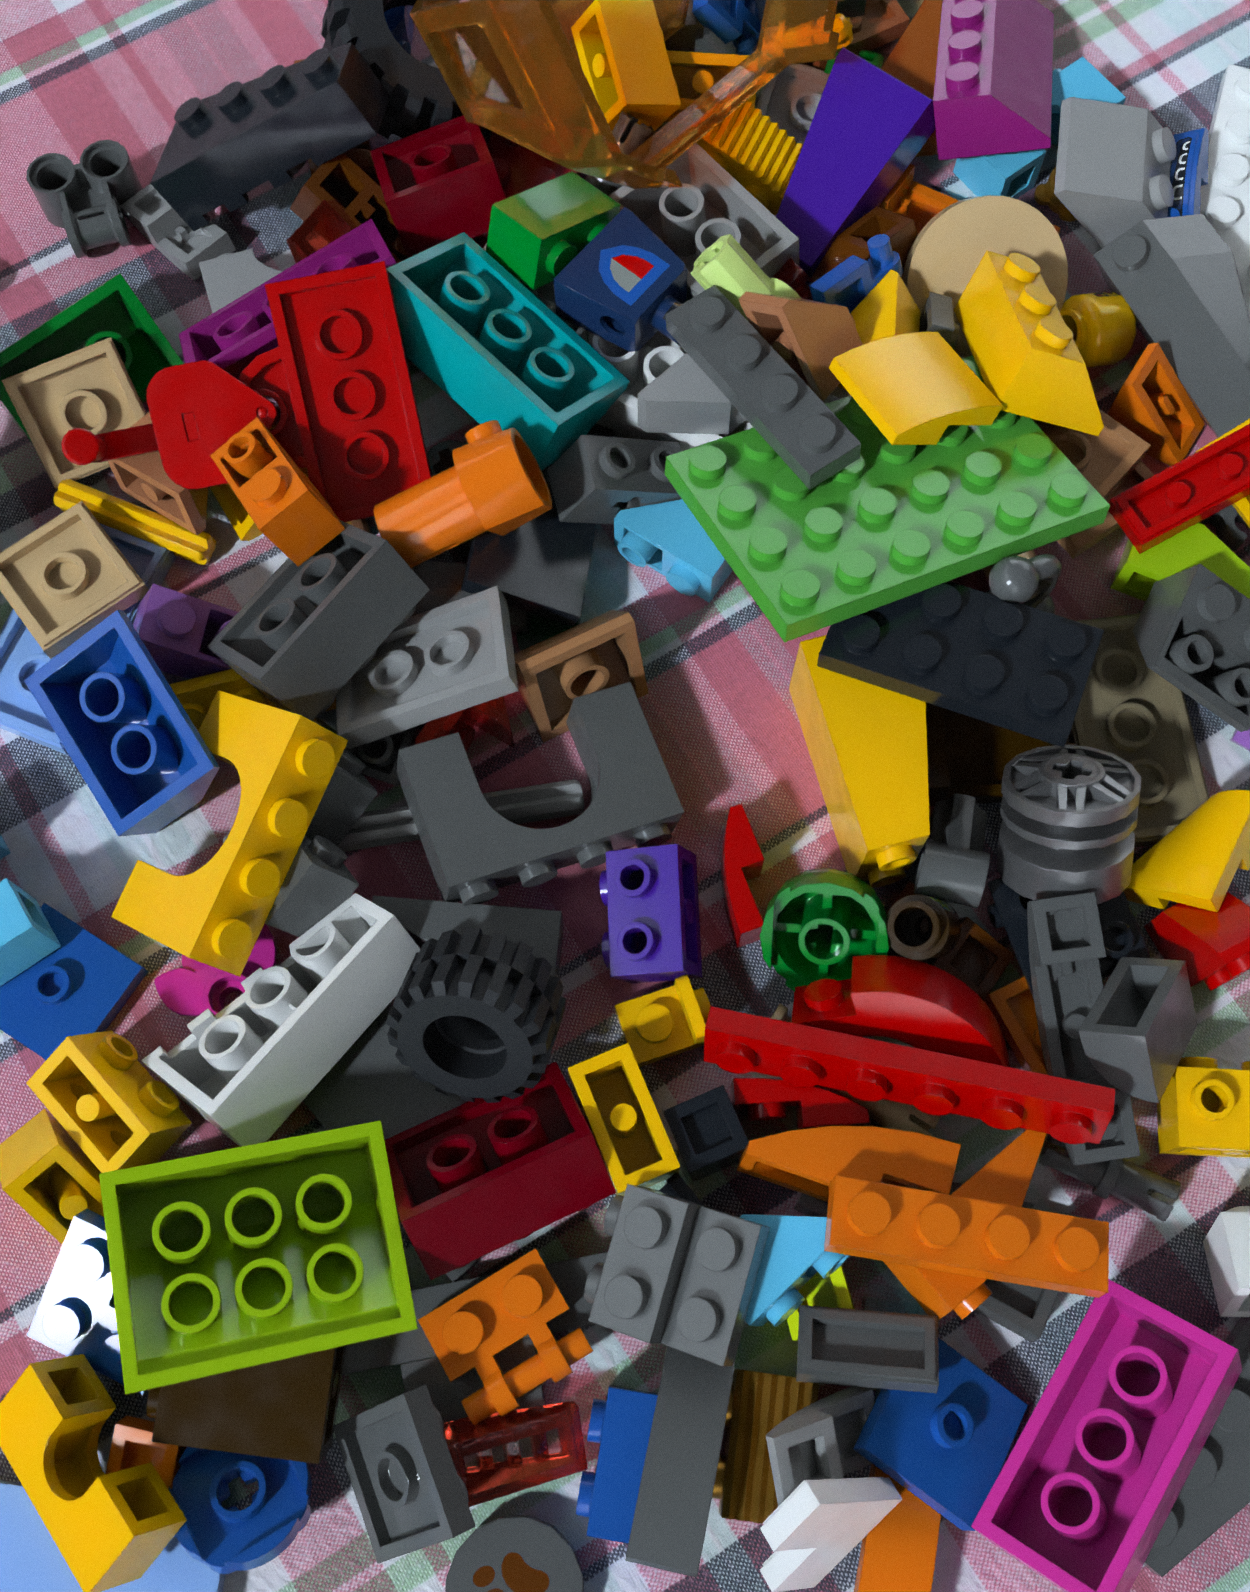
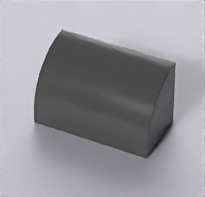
M1121 957L1079 1029L1084 1052L1096 1071L1119 1090L1141 1100L1154 1103L1160 1102L1198 1025L1186 961Z

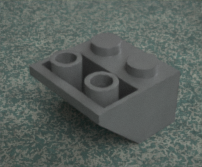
M1201 564L1154 582L1133 629L1147 667L1238 731L1249 730L1250 599Z

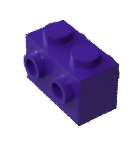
M679 844L606 851V870L601 872L599 889L602 902L608 907V931L602 937V956L606 967L610 969V977L631 984L670 981L684 975H688L689 979L703 978L696 854Z

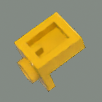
M688 975L675 978L673 986L614 1005L625 1042H629L639 1067L704 1046L705 1026L711 1005L703 987L693 990Z

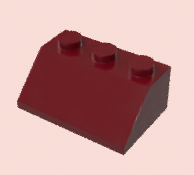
M556 1061L547 1065L545 1073H542L538 1084L533 1089L525 1088L522 1096L510 1099L503 1095L501 1102L487 1103L483 1098H475L474 1102L468 1101L384 1140L399 1217L430 1281L454 1269L462 1268L473 1260L513 1241L523 1239L570 1214L587 1209L594 1203L616 1193L593 1134Z

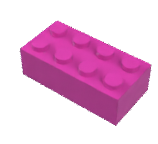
M1108 1279V1293L1099 1298H1094L971 1527L986 1540L1064 1592H1130L1242 1371L1238 1349Z

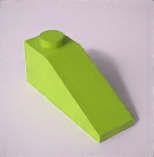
M1197 523L1139 554L1128 538L1110 588L1146 601L1154 582L1201 564L1250 599V567L1204 524Z

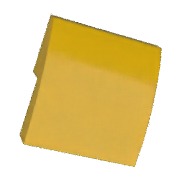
M938 332L905 333L872 341L834 357L829 366L830 371L891 445H937L948 425L991 426L1003 408L1002 403Z

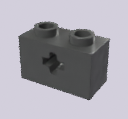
M581 435L547 469L560 522L614 524V518L620 510L682 499L665 476L666 456L681 452L679 442Z

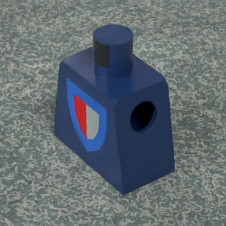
M624 207L554 278L556 314L629 352L639 351L657 331L679 345L666 329L665 314L684 303L687 293L688 270L684 262L631 210Z

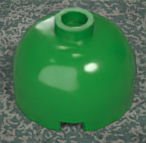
M833 868L806 870L787 880L768 903L760 933L763 959L770 970L773 965L776 972L786 979L785 985L794 992L795 987L809 985L820 979H834L837 981L851 979L853 956L887 955L889 938L885 907L874 889L852 873Z

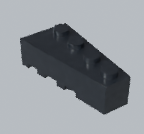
M352 42L332 50L327 48L318 49L303 61L287 67L283 65L274 66L259 78L243 84L239 81L232 82L224 87L220 93L201 100L198 97H194L183 103L175 113L174 120L176 123L150 184L193 231H196L209 224L210 216L208 212L223 204L230 212L248 203L249 196L246 193L266 181H269L276 189L293 180V176L302 169L308 159L311 158L319 166L377 136L391 96H389L384 86Z

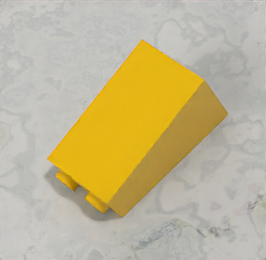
M826 635L801 641L789 691L846 870L863 881L869 880L871 887L886 886L900 881L906 877L905 871L910 869L930 835L926 702L818 667L819 652Z

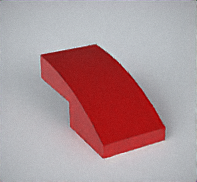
M742 803L730 807L721 859L724 905L737 948L760 940L763 920L747 881L760 876L765 859Z

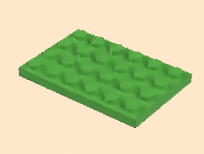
M973 355L962 358L984 383ZM851 395L826 403L825 405L860 441V458L810 490L755 428H750L666 456L665 476L784 643L996 564L1004 557L1017 556L1104 523L1110 508V504L1031 418L1005 411L999 412L991 426L948 425L937 445H891Z

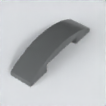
M1095 892L1028 901L1027 927L1030 971L1038 1031L1047 1075L1115 1089L1114 1114L1100 1144L1090 1142L1083 1144L1065 1143L1071 1164L1076 1166L1141 1156L1130 1095L1113 1086L1096 1071L1084 1052L1079 1035L1080 1027L1103 990L1098 958L1106 957Z
M667 1346L625 1561L697 1577L721 1450L735 1360L733 1366L723 1367Z

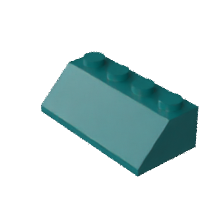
M465 232L388 268L406 357L479 424L497 420L502 431L515 428L528 444L541 471L553 464L581 435H586L622 395L630 382Z

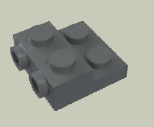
M627 1184L624 1196H615L605 1214L604 1231L607 1235L612 1236L605 1263H596L586 1280L584 1297L587 1303L593 1304L588 1321L649 1344L661 1343L723 1367L733 1366L770 1227L651 1188Z

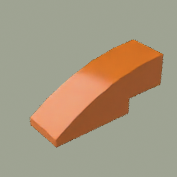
M826 1126L792 1130L750 1140L740 1157L737 1171L828 1202L830 1181L835 1175L949 1195L961 1144L917 1132L875 1126Z

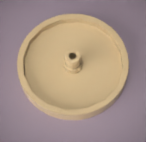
M982 195L951 204L936 214L923 227L908 253L903 272V282L920 310V317L929 294L932 292L952 297L954 322H958L954 308L986 250L1007 257L1010 253H1019L1031 258L1039 265L1041 269L1040 274L1049 292L1055 297L1059 312L1065 300L1068 284V263L1061 238L1052 223L1039 210L1015 198ZM960 326L959 338L954 351L962 359L971 356L972 352Z

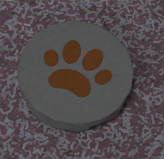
M531 1515L503 1516L477 1527L459 1547L446 1577L445 1592H584L583 1572L573 1545L554 1525Z

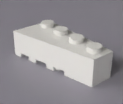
M357 893L289 945L291 956L284 962L265 970L260 967L243 980L241 985L245 992L216 1015L209 1009H206L188 1023L187 1027L192 1034L169 1052H166L159 1046L141 1060L182 1101L240 1147L266 1142L397 996L416 952L419 953L421 950L394 914Z

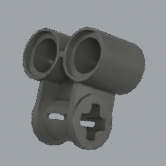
M99 140L83 150L79 164L73 165L68 157L58 153L44 154L30 163L26 179L47 220L54 226L65 228L77 258L86 257L87 250L118 242L122 247L131 245L129 231L120 205L143 188L124 146L112 140Z

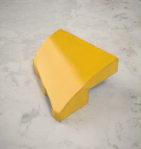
M1227 790L1212 795L1132 864L1131 882L1124 890L1127 900L1163 910L1166 909L1169 901L1218 912L1237 869L1248 871L1250 869V790Z

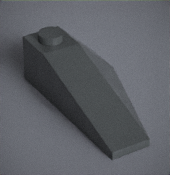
M1203 214L1141 220L1093 254L1110 291L1123 297L1135 315L1136 327L1149 344L1159 343L1193 405L1216 437L1222 436L1250 418V316L1233 252Z

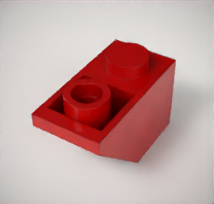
M1229 892L1226 893L1218 912L1178 903L1162 911L1144 926L1164 959L1186 961L1190 987L1204 981L1208 989L1212 991L1250 969V906Z

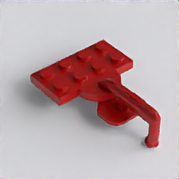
M385 261L265 284L279 347L257 355L240 373L239 379L215 363L206 360L170 366L160 370L152 377L147 388L146 397L152 420L151 424L96 435L85 428L69 430L61 442L64 456L76 465H87L92 462L101 463L159 451L167 476L183 488L202 489L227 484V480L210 455L225 444L230 437L241 431L258 417L268 430L279 422L274 429L270 430L271 434L299 468H307L309 480L318 489L339 520L349 522L374 517L375 505L432 477L387 264ZM265 397L273 398L278 403L279 407L274 402L268 400Z

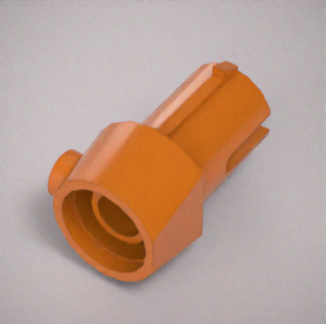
M497 420L475 426L465 434L468 444L452 450L455 466L375 505L374 516L381 537L390 543L410 568L486 531L504 536L552 509V499L544 475L528 444L515 428L502 431Z

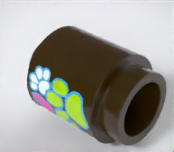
M924 895L906 896L898 900L890 908L886 916L889 944L894 951L905 958L912 960L942 958L955 948L960 938L961 923L957 912L949 903L938 898ZM930 916L933 923V931L929 940H926L920 933V924L924 918Z

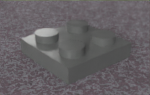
M426 1384L334 1425V1433L377 1563L454 1538L476 1527L468 1506L466 1486L455 1469L443 1434L444 1426L441 1415L432 1403Z

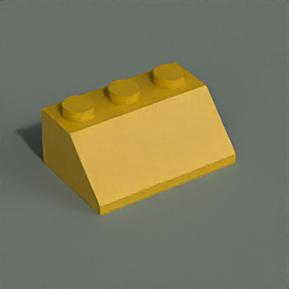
M986 250L954 308L958 322L986 387L1002 403L1003 408L1001 411L1099 436L1104 428V424L1086 364L1073 340L1072 331L1066 326L1056 306L1057 301L1055 297L1049 292L1040 274L1041 269L1039 265L1031 258L1019 253H1010L1007 257Z

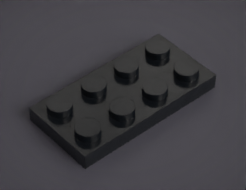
M948 581L830 625L819 652L817 666L1064 748L1104 630L1020 603H1010L995 595Z

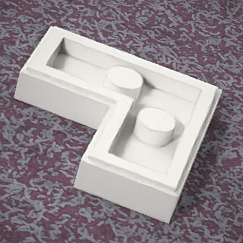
M866 1477L804 1480L773 1511L760 1528L774 1552L762 1564L763 1567L760 1569L771 1592L814 1588L903 1500L890 1478Z

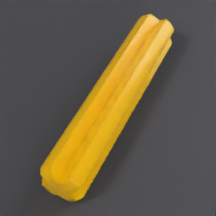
M71 479L62 480L53 497L54 504L63 512L83 501L99 523L172 551L174 555L199 565L207 564L216 548V540L205 531L197 536L161 514Z

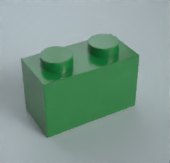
M571 171L492 204L486 252L509 273L535 290L554 281V278L619 213L621 204Z

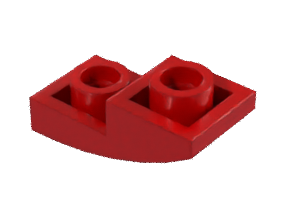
M733 1078L730 1085L731 1101L734 1110H747L749 1121L786 1118V1107H796L798 1130L826 1126H865L869 1123L868 1109L848 1098L818 1087H797L784 1080L766 1078Z

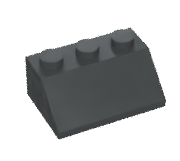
M341 520L340 522L345 527L344 531L299 567L288 558L207 646L219 659L278 708L302 715L311 721L330 708L339 690L356 671L364 668L372 661L377 648L398 625L403 624L413 615L416 604L430 590L387 540Z

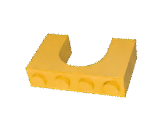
M218 690L198 732L215 758L236 767L241 782V798L233 827L214 857L203 867L191 874L177 876L137 860L111 917L188 958L240 977L348 740L302 715Z

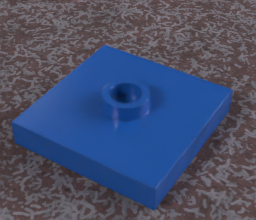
M43 903L40 908L61 947L0 987V1030L47 1060L67 1036L106 1031L149 971L51 906Z
M938 1337L939 1387L937 1393L881 1389L853 1450L962 1531H975L971 1525L1001 1471L1028 1404Z

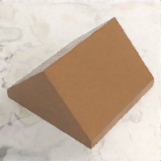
M609 610L514 654L519 692L543 743L569 731L566 721L573 700L576 697L631 682L637 699L648 694L635 622L629 612Z

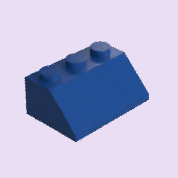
M123 610L113 612L24 680L118 837L157 833L203 799L220 766Z

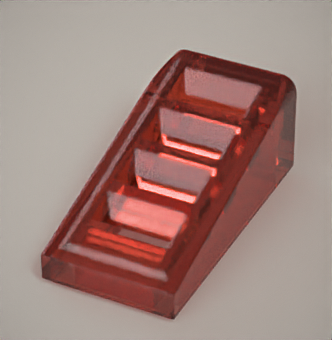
M574 1400L512 1410L503 1417L499 1413H494L475 1426L469 1417L443 1423V1434L455 1469L467 1489L469 1507L588 1469L579 1407ZM557 1428L561 1452L549 1454L546 1432ZM530 1437L533 1457L522 1458L519 1440ZM502 1445L505 1461L494 1463L492 1448ZM475 1454L477 1466L465 1467L464 1457Z

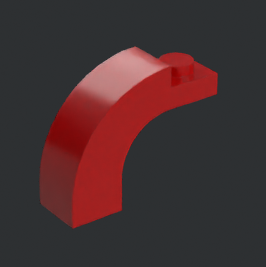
M889 955L853 956L851 979L839 981L820 979L809 985L795 987L791 1023L859 1037H889L918 1049L1010 1067L1002 1030L988 1005L964 982L927 963Z

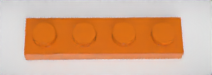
M835 1175L830 1181L824 1251L1096 1298L1108 1293L1109 1222Z

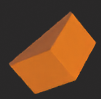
M1159 343L1148 344L1122 385L1107 415L1149 443L1151 446L1146 454L1172 466L1186 457L1205 424Z

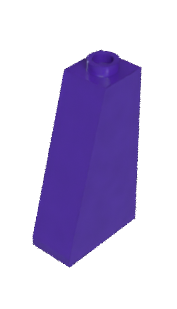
M844 47L836 56L776 218L799 238L800 281L797 283H800L803 278L807 281L810 280L829 247L839 234L873 208L880 206L936 129L932 99Z

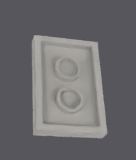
M495 586L411 616L406 622L398 625L377 648L372 661L364 668L356 671L336 694L337 735L348 740L346 745L348 749L519 691L508 605L499 587Z

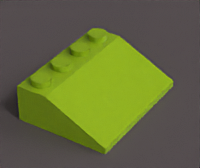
M381 1120L99 1173L125 1395L418 1329Z

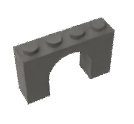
M631 682L576 697L573 700L566 723L590 782L591 802L589 807L580 816L562 826L548 829L527 828L512 823L499 815L488 804L479 788L459 732L399 749L396 773L443 901H462L463 906L481 904L496 897L499 894V888L520 881L523 887L537 886L557 876V869L579 863L582 869H587L605 863L606 851H615L635 844L637 848L659 846L672 837L671 833L681 819L684 810Z

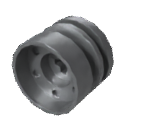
M1057 745L1037 747L1020 753L1005 765L1002 777L1001 792L1003 797L1000 815L1003 821L999 832L997 871L1004 884L1019 895L1032 900L1095 892L1097 904L1119 896L1131 882L1135 844L1133 830L1137 827L1141 776L1133 765L1113 753L1092 747L1064 745V748Z

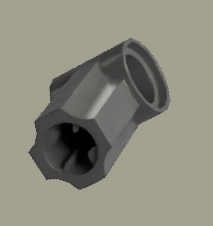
M954 793L944 801L935 802L930 822V835L922 850L914 894L978 908L987 879L990 853L983 851L987 813L979 808L974 797Z

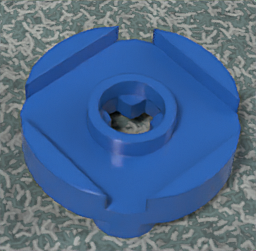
M187 1447L178 1461L181 1467L174 1477L172 1489L170 1486L168 1489L187 1519L175 1534L176 1538L194 1559L208 1565L211 1570L219 1574H230L235 1571L254 1569L273 1560L294 1541L298 1532L306 1526L311 1514L310 1496L312 1481L307 1462ZM241 1477L246 1485L258 1481L259 1490L252 1495V1504L241 1511L236 1506L228 1509L222 1507L221 1502L231 1495L228 1484L233 1479Z

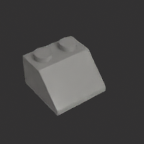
M1076 97L1062 100L1054 194L1101 248L1141 220L1168 217V207H1171L1174 201L1173 188L1170 182L1171 161L1176 157V143L1171 130L1168 127L1162 128L1147 108Z

